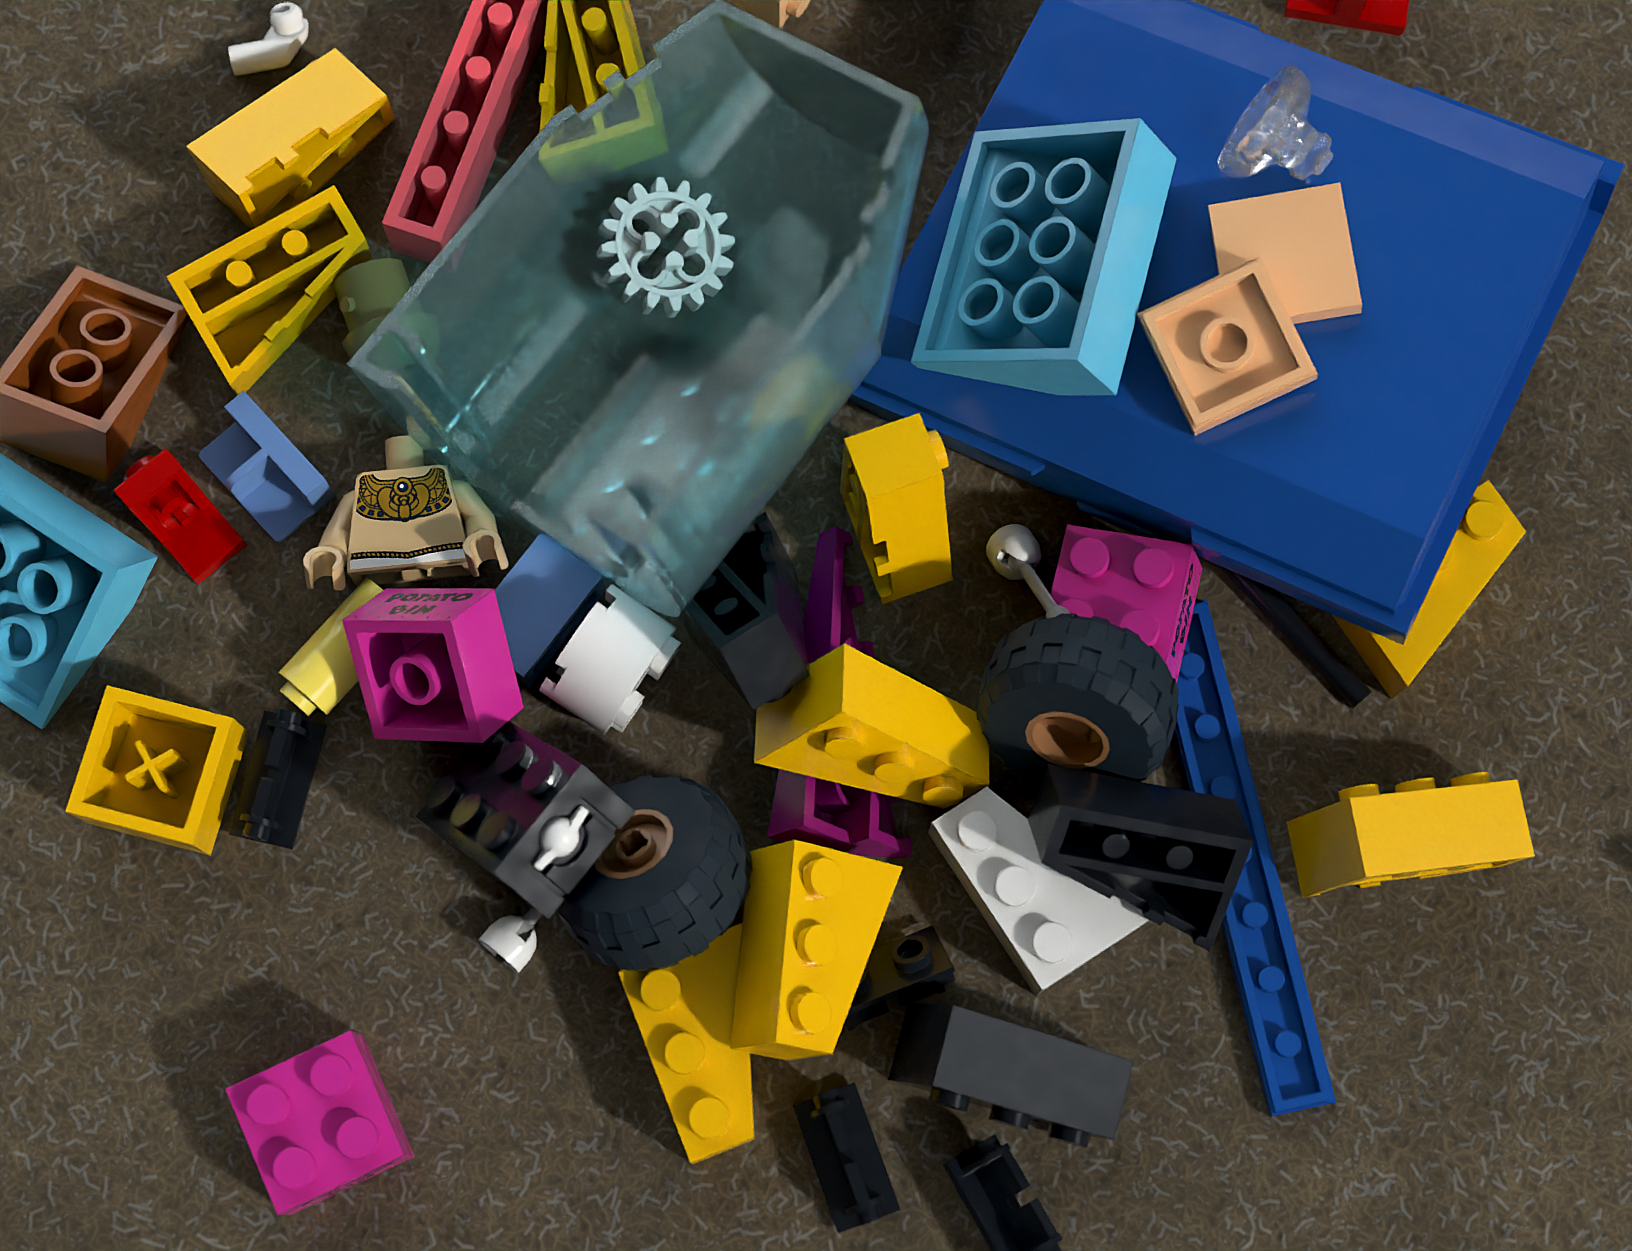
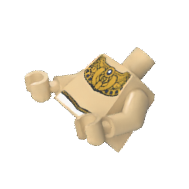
M409 435L396 436L385 440L387 470L362 472L357 475L355 490L345 494L322 534L318 547L308 551L303 558L307 588L313 589L314 582L322 576H332L334 590L336 591L343 590L346 587L344 572L346 564L347 573L357 587L366 577L377 585L469 575L477 577L479 576L477 568L483 561L496 559L499 561L501 570L506 569L509 564L501 538L498 535L495 516L469 483L453 480L447 466H424L422 439Z

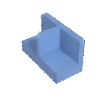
M243 390L224 406L234 420V423L202 449L199 457L273 540L282 542L336 495L324 477Z
M546 534L537 536L495 589L516 678L528 688L533 685L607 590L603 576Z

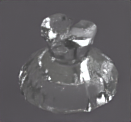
M1295 65L1281 68L1250 102L1237 120L1217 159V166L1222 172L1229 176L1241 178L1255 175L1269 166L1278 164L1280 167L1288 168L1289 174L1296 179L1299 178L1301 181L1310 174L1321 175L1334 155L1330 150L1332 138L1326 133L1317 132L1307 122L1311 87L1309 80L1302 70Z

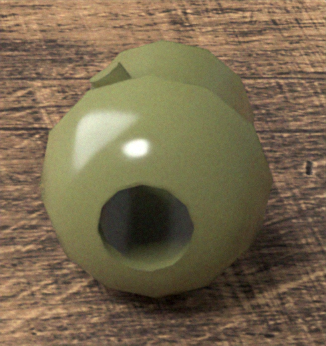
M394 258L374 259L355 265L338 275L332 285L349 330V334L341 344L351 361L360 371L371 377H395L411 372L428 360L433 354L436 345L435 319L431 311L419 309L401 260Z

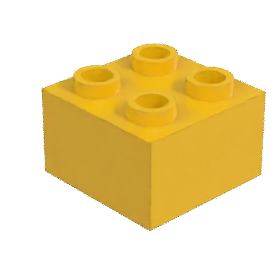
M107 685L65 812L88 824L211 856L250 732L234 718Z

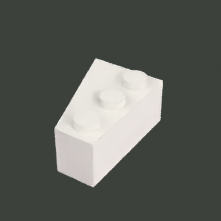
M988 787L982 789L931 823L928 834L1035 996L1149 921V919L1143 916L1141 909L1114 895L1109 899L1041 863L1028 819Z

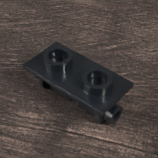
M278 709L277 713L264 710L229 835L293 850L326 733V724L302 719L303 715L285 709Z
M933 925L871 950L843 1024L848 1031L854 1029V1026L888 1013L889 1009L886 999L897 995L899 1003L903 1007L937 992L938 994L946 992L944 985L955 981L953 974L955 968Z
M855 1082L838 1089L835 1088L811 1097V1099L792 1105L838 1233L901 1210Z
M994 1134L943 1164L959 1197L965 1203L991 1251H1062L1058 1242L1063 1238L1060 1233H1057L1038 1198L1020 1206L1015 1194L1023 1191L1030 1184L1011 1153V1147L1008 1143L1001 1145Z

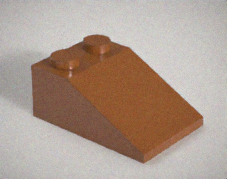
M76 266L0 368V442L107 483L128 452L190 317L184 306Z

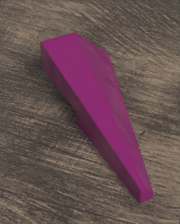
M837 526L820 533L816 545L803 623L809 664L844 643L876 660L872 641H857L851 608L861 606L865 602L862 586H846L843 571L844 548L851 546L853 540L851 533ZM779 769L767 838L780 843L798 840L858 856L907 858L912 856L911 837L897 838L890 803L900 798Z

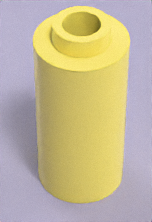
M367 577L278 672L288 681L279 691L307 716L316 708H319L328 715L359 681L342 620L384 591Z

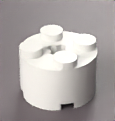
M613 584L606 590L605 600L610 602L611 606L606 608L597 602L556 660L555 664L560 666L556 673L562 676L558 684L546 677L539 690L603 735L610 727H613L620 733L624 731L642 705V700L645 697L636 691L647 674L658 681L681 645L680 641L672 637L677 627Z

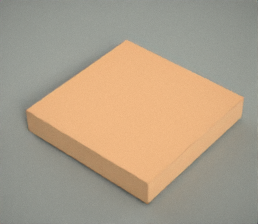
M1340 183L1208 205L1218 275L1260 256L1293 324L1361 313L1362 301Z
M1260 256L1137 313L1141 327L1194 436L1317 379L1318 373Z

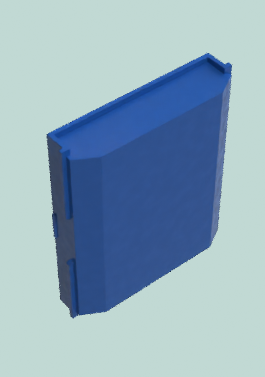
M1044 0L884 299L857 370L845 365L833 387L836 392L845 395L847 402L890 423L920 413L926 431L937 430L944 446L1075 502L1078 509L1139 536L1192 544L1197 555L1201 558L1404 645L1605 214L1625 164L1422 87L1415 86L1409 88L1263 33L1259 31V26L1191 0ZM1141 118L1177 159L1137 313L1218 276L1208 205L1334 183L1341 184L1362 301L1361 313L1293 324L1318 373L1317 379L1196 436L1191 431L1141 327L1138 316L1135 319L1116 395H1054L920 369L911 363L975 132Z

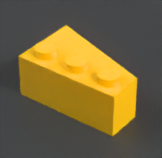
M335 185L166 277L229 385L239 395L243 390L245 392L248 391L336 297L332 283L338 275L355 265L369 261L372 255L365 236Z
M920 413L844 438L840 493L882 604L953 580L944 492L945 482L942 469L949 467L948 457L937 430L926 431Z
M1478 772L1450 779L1451 787L1436 788L1434 778H1423L1396 784V793L1380 794L1378 784L1360 785L1340 790L1338 792L1340 802L1287 821L1302 898L1321 895L1320 893L1343 886L1359 885L1361 889L1380 886V882L1415 877L1425 879L1495 868L1534 857L1518 779L1491 782L1489 772Z
M798 840L752 850L750 854L753 870H751L750 888L744 904L730 1049L782 1060L832 1054L903 867Z
M743 923L728 928L722 936L719 935L708 944L709 948L695 957L691 955L678 961L679 964L663 969L647 968V971L622 970L618 972L691 1164L698 1163L755 1139L750 1053L730 1049Z

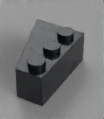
M766 511L657 577L693 641L752 710L765 703H772L782 699L792 690L795 684L810 676L797 574Z
M1047 764L1028 819L1041 863L1109 899L1114 895L1141 909L1145 918L1160 926L1165 922L1190 935L1194 944L1209 952L1212 949L1253 844L1252 836L1234 799Z
M909 1003L888 1080L929 1091L928 1102L947 1108L967 1112L969 1103L991 1109L989 1120L1011 1127L1028 1130L1030 1120L1050 1125L1049 1138L1087 1148L1090 1137L1115 1140L1134 1061L955 1005Z

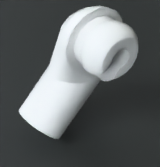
M290 2L274 6L270 11L272 26L263 40L228 47L229 58L235 76L279 69L290 64L308 37V22L303 18L299 6Z

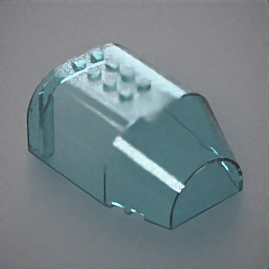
M715 0L655 43L652 47L658 57L626 80L619 71H616L602 81L608 93L580 113H577L570 104L553 116L347 363L398 425L440 465L447 466L454 477L469 483L480 497L536 537L540 534L549 536L600 573L604 581L610 585H615L641 604L671 617L680 616L879 361L929 138L928 121L919 97L722 0ZM657 177H664L670 192H675L683 180L688 181L690 184L688 197L695 201L701 195L708 192L712 196L706 208L709 214L725 212L728 216L718 229L719 234H726L735 238V244L728 251L721 253L722 256L734 262L732 269L726 276H717L723 284L722 288L714 297L703 293L704 303L694 312L682 301L680 311L675 317L671 318L667 317L663 303H657L648 315L643 314V298L636 294L632 299L623 303L619 299L623 289L626 287L623 282L618 280L606 283L603 279L608 270L613 266L612 261H604L596 257L599 247L611 241L598 233V229L604 219H614L608 210L614 200L619 197L629 202L627 193L632 185L640 183L647 193L650 194L651 186ZM678 217V223L665 240L659 244L646 263L637 266L638 272L642 277L654 279L653 273L661 262L672 252L689 229H694L689 219ZM641 219L632 220L633 229L638 234L643 235L644 232H648L650 227L645 221ZM688 260L684 263L682 270L687 275H699L698 267L693 261Z

